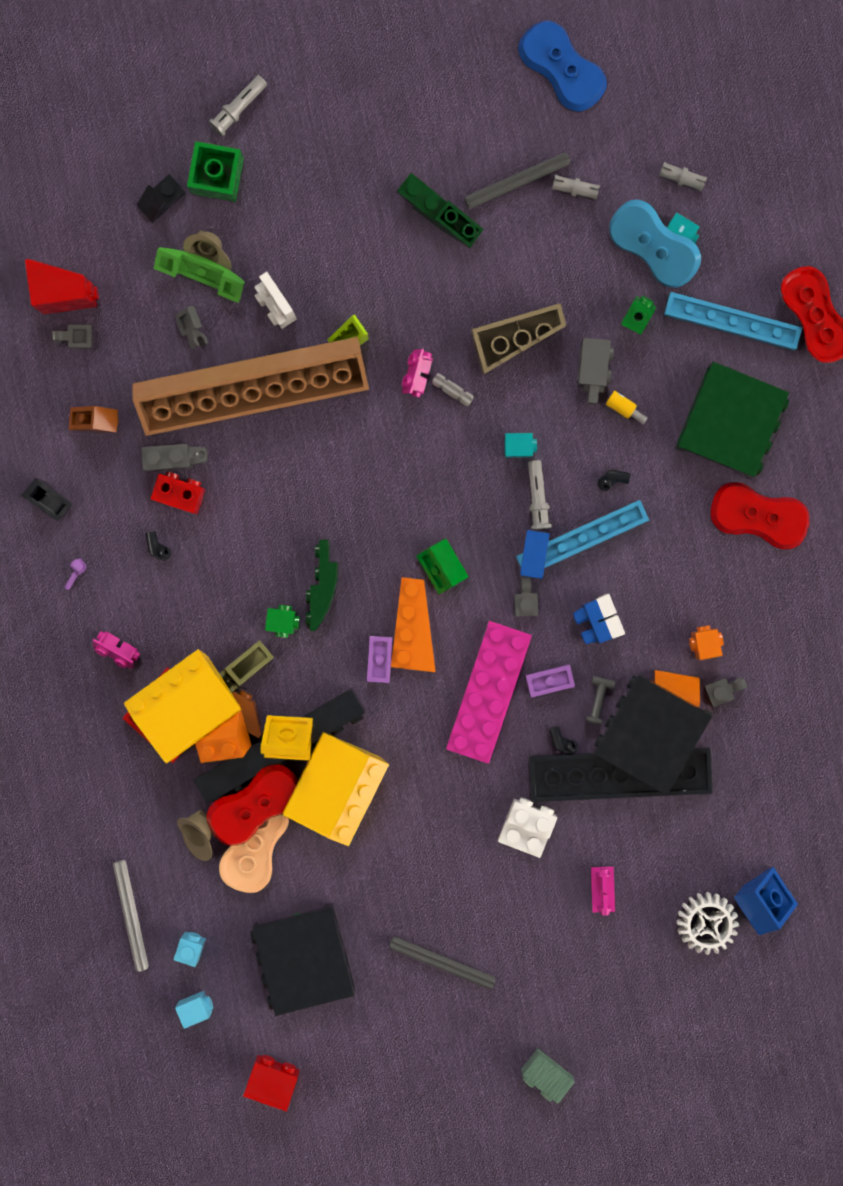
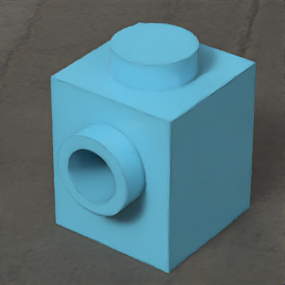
M184 932L180 938L174 960L195 967L200 960L206 938L194 932Z
M204 991L180 1000L177 1003L175 1009L183 1028L190 1027L210 1017L213 1003L209 996L206 997Z

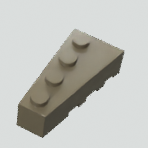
M561 303L470 330L482 374L489 372L567 326Z

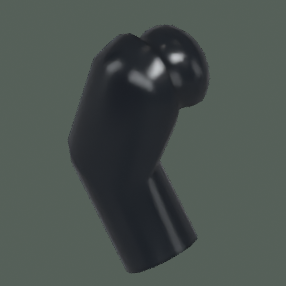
M608 470L599 478L598 486L602 491H608L616 482L628 484L630 473Z
M157 532L145 533L149 554L159 560H167L171 556V550L158 543Z
M559 726L548 729L556 750L565 754H572L577 751L578 744L573 740L562 737Z

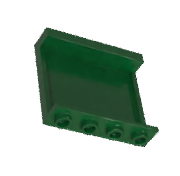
M712 362L707 367L675 449L682 452L686 450L747 475L746 478H754L755 475L760 474L764 463L761 461L764 454L767 455L770 451L772 434L776 433L781 424V421L778 420L781 412L784 413L788 407L789 400L787 397L789 392Z

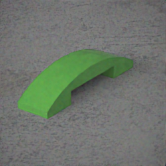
M160 247L157 250L154 264L155 270L173 277L179 273L218 289L217 295L239 303L245 282L235 273L209 259L192 253Z

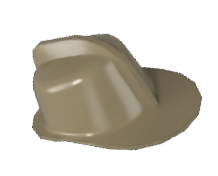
M200 230L197 234L190 235L185 239L183 245L185 252L209 259L231 271V262L222 250L221 240L218 236L211 232Z
M198 810L188 818H179L177 825L189 851L202 861L210 860L212 858V848L209 841L213 833L207 824L204 811Z

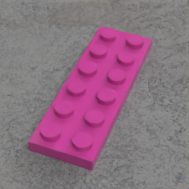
M492 621L488 622L446 750L489 764L532 635Z

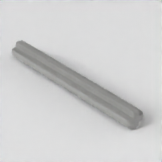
M120 860L113 863L115 878L135 969L137 972L144 971L149 965L125 860Z

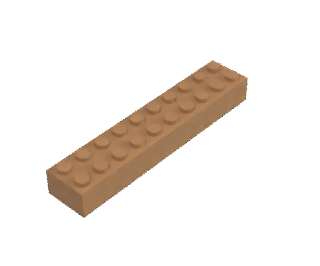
M354 337L133 383V402L145 435L148 436L369 390L359 339Z

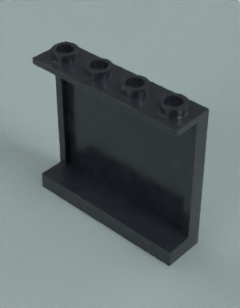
M640 672L637 677L633 675L627 685V688L630 690L626 697L624 695L620 697L616 705L619 710L615 716L611 714L606 722L605 727L608 730L605 735L600 734L594 744L597 749L594 754L663 794L668 795L710 722L713 712L697 707L647 679Z
M333 903L325 904L324 908L263 924L255 922L253 930L250 931L253 944H257L258 952H256V959L258 965H262L264 971L262 983L264 988L268 987L270 995L267 996L268 1006L270 1010H274L275 1016L355 996L356 989Z

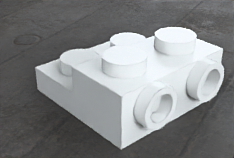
M268 272L261 275L260 279L262 282L255 286L257 294L254 296L261 307L266 305L270 313L267 315L273 325L279 324L281 329L297 320Z
M522 797L520 800L514 799L498 842L541 858L546 842L550 838L555 826L557 816L553 814V809L546 806H541L540 809L532 806L533 802Z

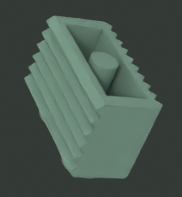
M538 1048L521 1069L523 1081L531 1088L536 1086L540 1089L541 1095L549 1102L553 1100L559 1103L575 1083L573 1075Z

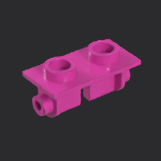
M424 349L413 350L408 358L409 368L402 380V394H412L411 396L417 398L424 394L427 378L421 377L420 374H429L433 361L431 353L425 352Z
M100 631L97 636L99 641L93 639L95 652L103 657H111L122 668L128 667L133 669L132 660L137 661L141 654L137 652L138 649L126 642H123L121 647L118 648L116 646L120 641L119 638L107 631L105 633Z
M591 867L592 912H600V915H610V912H615L614 867Z

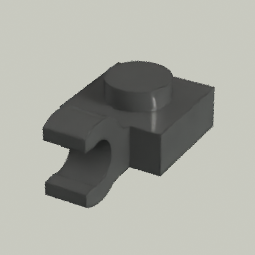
M194 306L186 307L175 315L183 337H188L189 345L192 349L199 346V344L200 347L208 344L207 337L198 330L202 325Z
M68 325V331H52V341L54 343L68 342L69 349H93V326Z
M521 577V593H514L515 616H538V593H531L530 577Z
M724 677L704 685L713 708L733 700L732 692L747 688L745 679H742V677L729 683Z

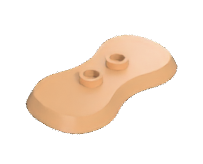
M284 815L272 817L258 828L249 841L238 846H230L221 858L219 872L223 882L241 892L254 893L262 890L271 879L272 852L276 842L287 829L289 818Z

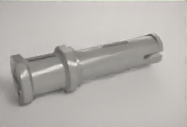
M257 75L229 105H223L222 111L214 119L208 121L211 127L223 137L231 124L239 121L241 112L267 87L266 81L260 75Z
M541 460L529 461L532 498L529 511L532 512L533 518L531 530L552 528L548 519V509H550V506L545 501Z

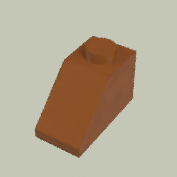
M98 406L70 407L68 430L98 433L117 432L119 424L118 410Z
M242 689L240 692L234 691L232 695L237 703L240 704L247 731L260 738L264 731L256 701L252 699L253 695Z

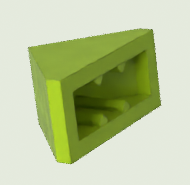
M352 315L327 340L330 343L358 337L359 344L361 345L369 340V337L357 317Z

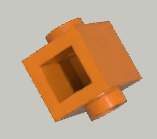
M710 625L697 627L696 632H691L692 638H689V645L691 651L695 652L696 659L704 660L723 656L721 646L724 645L722 633H718V629H711Z

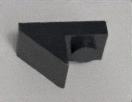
M169 174L154 188L150 184L147 186L137 203V207L153 223L186 193Z
M35 478L21 495L57 521L60 520L72 505L68 499L52 489L47 482Z

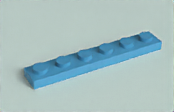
M674 292L669 293L663 315L792 351L797 349L802 327Z
M638 500L548 541L544 568L649 521L641 501ZM523 553L516 556L520 567Z

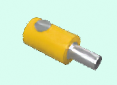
M615 390L605 403V405L626 419L632 416L642 424L648 419V417L635 409L637 407L635 403Z

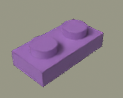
M370 636L368 682L390 683L393 637Z
M569 664L525 675L531 698L575 687Z

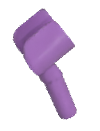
M80 558L70 564L74 572L65 585V588L68 590L78 575L82 574L87 568Z

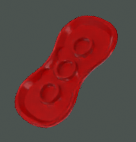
M804 266L791 271L782 280L781 294L785 304L796 314L803 326L809 353L816 360L823 363H831L842 359L843 318L833 307L827 279L818 269L811 266Z
M730 482L722 485L717 490L711 505V520L720 531L732 535L753 534L761 537L778 549L789 550L799 546L803 542L809 528V511L801 501L791 497H765L740 482Z
M279 764L261 769L245 789L236 794L222 797L210 806L206 820L211 832L225 845L238 846L246 843L265 821L272 817L283 815L282 813L299 781L289 768Z

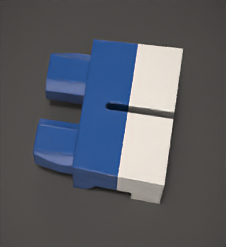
M604 594L597 599L583 604L582 608L572 613L577 625L588 621L591 629L580 633L584 644L602 643L625 634L618 615H613L617 612L609 594Z

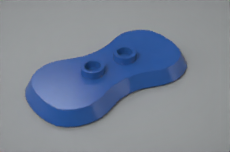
M550 20L538 22L529 28L520 39L518 51L523 63L550 81L557 98L569 110H587L598 102L605 93L607 80L603 70L577 53L571 44L567 32L560 24Z

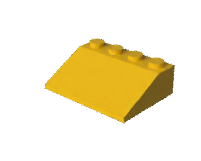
M199 649L124 702L134 722L165 763L173 760L242 710L210 658Z
M323 732L282 814L331 840L349 846L389 764L378 755Z

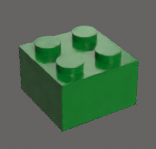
M195 141L187 183L190 193L236 202L244 161L241 149Z

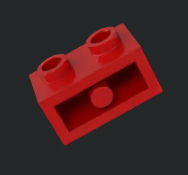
M167 471L166 475L158 474L151 500L197 515L206 490L200 487L201 482L189 478L187 482L178 480L179 475Z

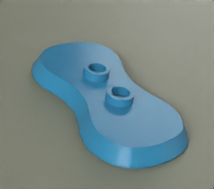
M630 200L624 203L613 215L609 225V234L614 244L620 249L640 257L648 265L659 283L670 288H678L690 281L696 274L701 264V254L697 245L690 239L675 234L666 228L650 204L642 200Z

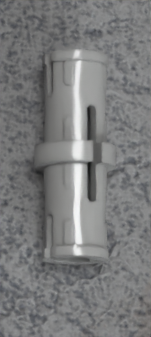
M666 162L663 163L659 173L660 177L678 182L677 185L682 186L684 184L699 191H702L705 185L704 182L707 179L705 176L703 177L688 171V168L684 167L681 169Z
M555 175L552 190L571 193V196L574 197L580 195L596 200L600 185L582 182L580 178L574 180Z

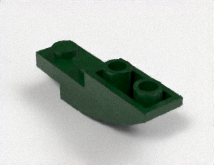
M409 173L396 191L419 214L468 248H471L484 230L449 200L445 201L412 173Z
M319 540V544L315 545V558H319V567H315V581H319V585H310V590H306V603H310V612L306 613V626H310V631H316L323 622L330 609L337 587L339 563L330 562V540Z

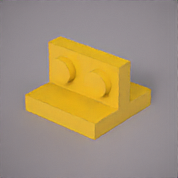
M267 715L261 743V754H264V758L310 761L313 718Z

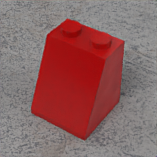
M31 259L25 260L31 306L43 315L97 307L96 300H99L98 288L84 275Z

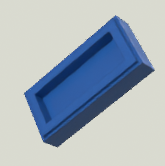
M526 530L520 569L521 576L543 579L550 533Z

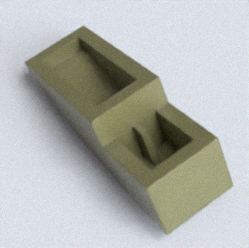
M259 640L219 674L231 693H233L274 657Z

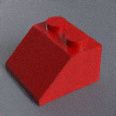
M257 1055L243 1097L287 1112L300 1070L296 1069V1066L291 1063L285 1062L282 1064L276 1062L271 1056Z

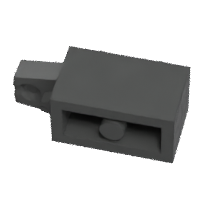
M583 338L581 341L577 387H583V391L588 392L587 404L596 405L598 393H604L607 383L610 384L612 370H608L609 361L613 360L614 347H610L611 340Z
M188 444L142 447L143 470L150 473L194 469L193 465L208 462L207 448L192 447Z

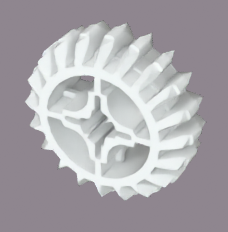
M706 892L704 898L700 893H697V900L689 897L688 899L691 902L689 906L686 903H682L685 912L678 911V915L683 919L676 921L679 926H682L677 930L679 934L683 935L682 941L684 943L688 942L687 946L690 949L695 947L697 953H700L704 948L706 955L710 954L711 949L718 954L719 946L726 950L727 947L724 943L728 941L732 944L733 940L730 938V935H737V931L732 928L739 926V923L734 920L738 915L736 912H732L734 909L733 905H727L728 900L726 898L720 899L717 893L711 897V894ZM716 907L719 910L706 913L702 908ZM696 913L698 919L691 929V920ZM702 916L709 920L711 924L710 926L713 929L712 931L709 927H706L705 920ZM724 918V926L721 932L719 933L718 925L722 922V919ZM710 934L713 938L704 940L697 938V936Z

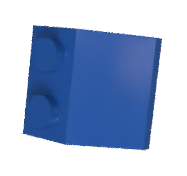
M774 867L769 868L743 885L734 897L758 935L780 930L798 905Z

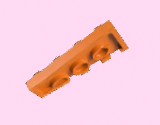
M404 577L401 579L391 667L436 672L424 580Z

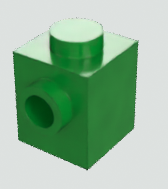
M636 296L626 312L621 325L641 335L655 311L656 306L653 305L654 302L648 297L641 296L640 298Z
M278 605V609L268 608L265 631L275 632L277 637L288 638L289 634H294L295 629H299L300 616H296L297 611H293L292 606Z

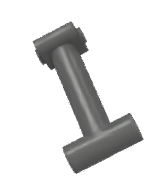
M593 675L591 684L598 687L591 715L586 716L585 721L601 725L602 719H599L606 688L613 690L615 681Z

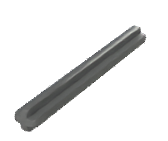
M566 152L467 195L465 203L469 209L474 208L568 166L570 158Z
M393 937L391 939L389 948L393 951L489 990L495 984V977L400 938Z

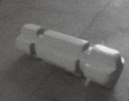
M439 373L436 374L432 380L434 386L437 388L441 387L443 392L456 400L459 399L463 405H470L473 400L472 394L467 391L465 393L464 389L449 379L448 381L445 380L446 377Z

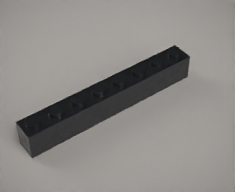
M353 688L302 716V718H313L312 747L317 745L323 732L331 733L334 736L344 730L343 725L349 722L353 725L363 719L362 714L366 710ZM261 740L252 745L244 757L227 759L196 777L193 781L208 804L211 801L215 802L225 797V793L233 790L234 793L246 786L244 782L251 778L254 779L261 769L275 764L284 765V759L264 758V754H261Z

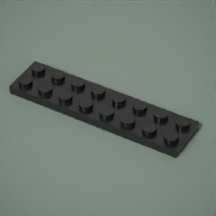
M709 747L693 749L668 795L663 794L594 753L529 756L531 802L713 794L711 748Z

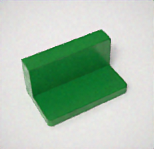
M447 539L438 542L416 556L438 594L445 592L468 578V574Z

